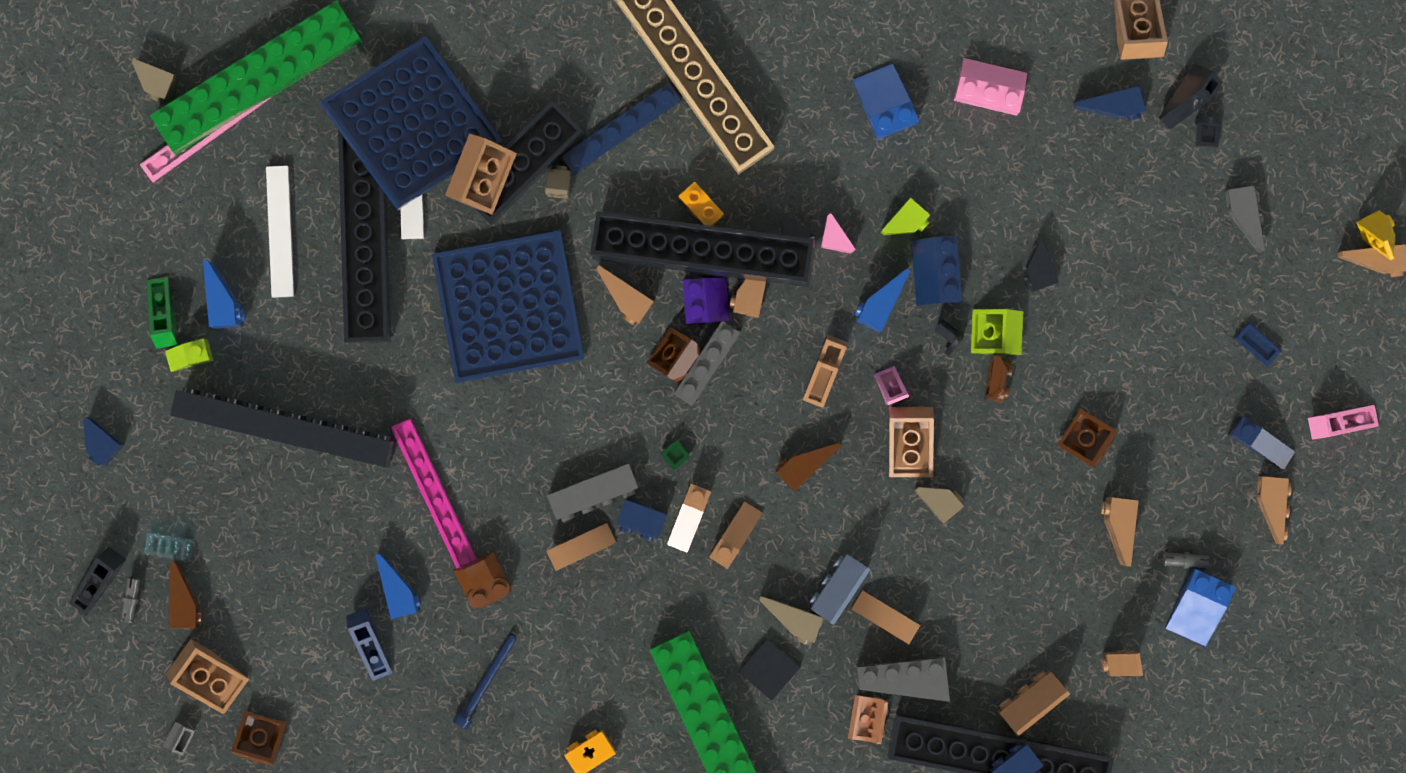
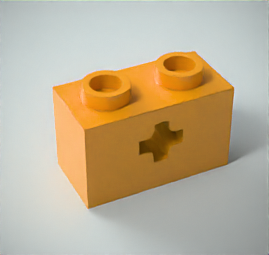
M696 182L679 195V200L702 225L714 226L724 217V213Z
M595 729L585 736L587 740L581 744L576 741L566 748L568 752L564 756L575 773H587L616 754L614 747L603 730L597 732ZM585 747H588L589 749H595L593 752V757H591L590 755H584L586 751Z

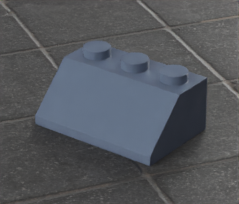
M848 554L844 557L839 556L834 564L836 570L832 575L828 573L821 584L824 588L820 594L816 592L809 602L812 604L811 610L833 625L870 571L869 568Z

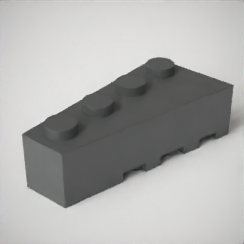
M943 656L856 666L858 688L860 690L950 702L946 662Z

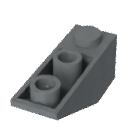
M1254 186L1225 191L1228 214L1257 253L1265 251L1264 247L1267 246V239L1265 233L1262 234L1261 229L1263 215L1262 212L1258 211L1257 204L1260 203L1258 190L1255 191Z

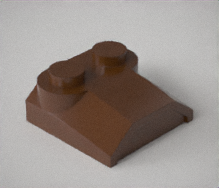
M670 327L646 363L677 382L685 378L691 365L698 359L700 346L692 339Z
M997 355L990 358L984 400L1003 402L1004 398H1008L1009 386H1006L1007 377H1011L1013 364H1009V359H1004Z
M1079 408L1076 417L1056 445L1081 460L1084 464L1095 469L1113 444L1118 431Z
M493 550L457 569H453L472 608L485 607L505 597L512 590Z
M245 710L231 753L243 759L274 766L287 722H280Z

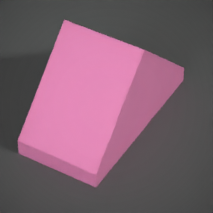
M829 214L826 217L821 248L846 253L854 252L856 249L833 215Z
M895 366L874 374L886 405L909 397Z

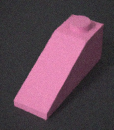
M1375 405L1308 418L1312 439L1331 437L1379 426Z

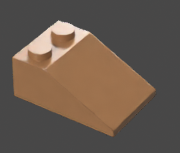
M1114 0L1120 59L1164 57L1168 40L1160 1Z
M889 407V477H933V407Z
M1106 497V501H1102L1101 514H1104L1103 519L1120 565L1131 567L1138 500Z
M190 639L166 673L171 685L222 714H225L249 680L239 670L193 639Z

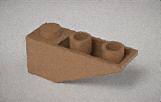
M1258 476V503L1275 543L1284 544V540H1287L1288 528L1285 527V520L1289 518L1290 507L1287 505V496L1290 497L1291 483H1288L1289 479Z

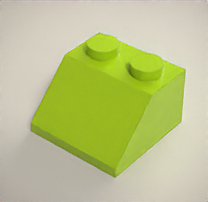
M974 309L972 315L971 353L1021 355L1023 311Z

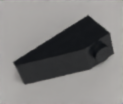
M108 547L96 557L69 603L87 616L115 579L126 559Z

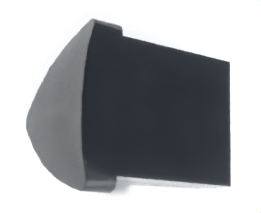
M1216 117L1196 119L1195 146L1218 148L1222 121Z
M944 319L935 328L936 332L951 343L944 352L950 356L957 345L963 340L964 335Z

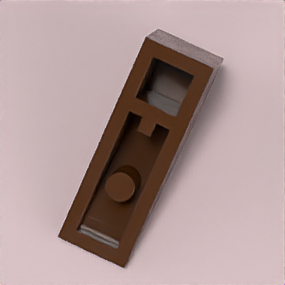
M836 443L791 457L789 460L785 457L776 466L779 470L775 473L795 491L841 445Z
M170 562L169 628H199V624L203 623V611H200V605L179 562Z

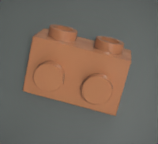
M855 695L848 738L881 744L885 734L884 725L888 714V701L876 697Z

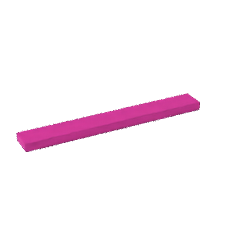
M409 418L392 426L391 429L456 568L477 559L412 419Z

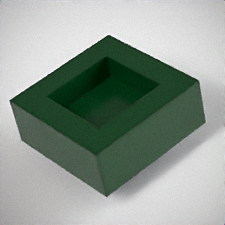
M677 440L660 453L673 470L677 469L691 457Z

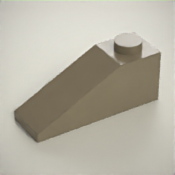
M760 595V602L797 637L796 641L809 645L810 641L815 643L823 617Z

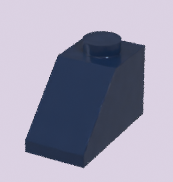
M86 417L83 420L86 452L90 455L89 459L97 466L100 464L107 466L124 445L92 418Z

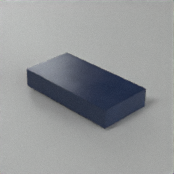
M1247 322L1234 337L1240 345L1265 367H1268L1282 351L1250 322Z

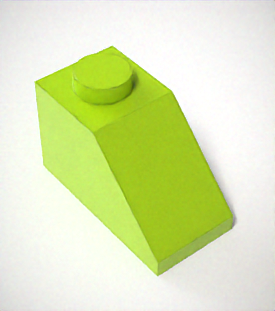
M910 198L884 227L881 233L883 235L911 234L917 230L922 232L930 223L927 220L930 214Z
M207 339L192 341L165 351L171 372L213 361Z

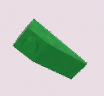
M163 277L146 280L150 337L156 349L178 345L177 325L169 278Z

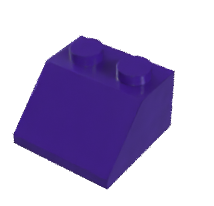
M726 278L683 280L686 325L730 321Z

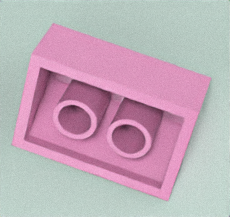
M963 58L953 101L1017 116L1020 113L1027 73Z

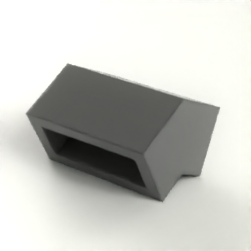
M177 720L163 747L183 756L195 731L190 726Z

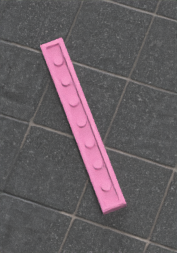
M270 98L217 129L187 150H183L179 155L172 153L169 146L166 145L142 162L140 166L150 180L155 182Z

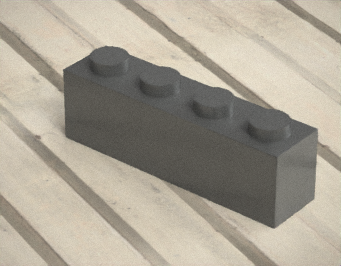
M722 321L674 395L690 406H693L739 337L740 332Z
M626 464L549 494L547 497L556 520L561 519L562 522L575 518L573 513L582 511L585 514L595 510L594 505L599 503L606 506L616 502L614 497L623 495V498L632 496L636 494L635 489L639 487L630 464Z

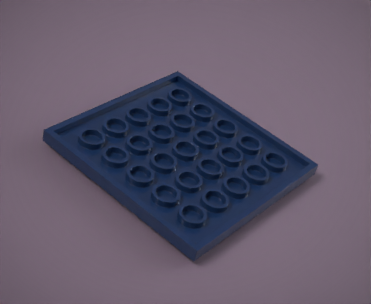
M426 36L320 102L321 107L397 211L454 174L469 134L486 138L498 145L502 143V139Z
M561 230L432 254L455 383L585 359Z

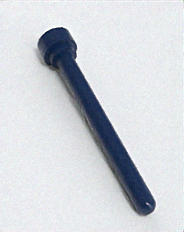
M510 634L464 711H461L459 714L457 713L454 717L453 722L468 730L472 723L471 715L516 641L514 634Z

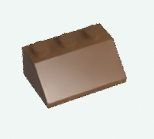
M469 134L445 196L493 215L517 153L486 138Z
M1044 670L1038 673L1033 678L1035 681L1031 685H1023L1016 691L1018 695L1012 700L1007 698L999 705L1001 709L997 712L1018 736L1070 695L1067 689L1049 670L1046 673Z

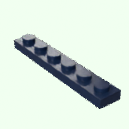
M667 83L561 157L575 175L680 103L681 99L670 83Z

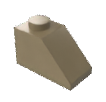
M133 59L132 64L143 90L150 94L149 99L161 103L162 99L169 101L178 77Z
M554 166V169H549L545 190L547 197L569 199L572 172L568 171L567 167Z
M923 487L914 489L942 523L948 521L964 507L961 503L963 498L955 490L951 492L948 489Z

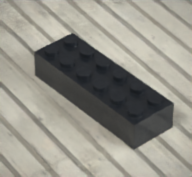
M553 100L504 147L517 154L493 215L476 209L491 226L584 135V131Z

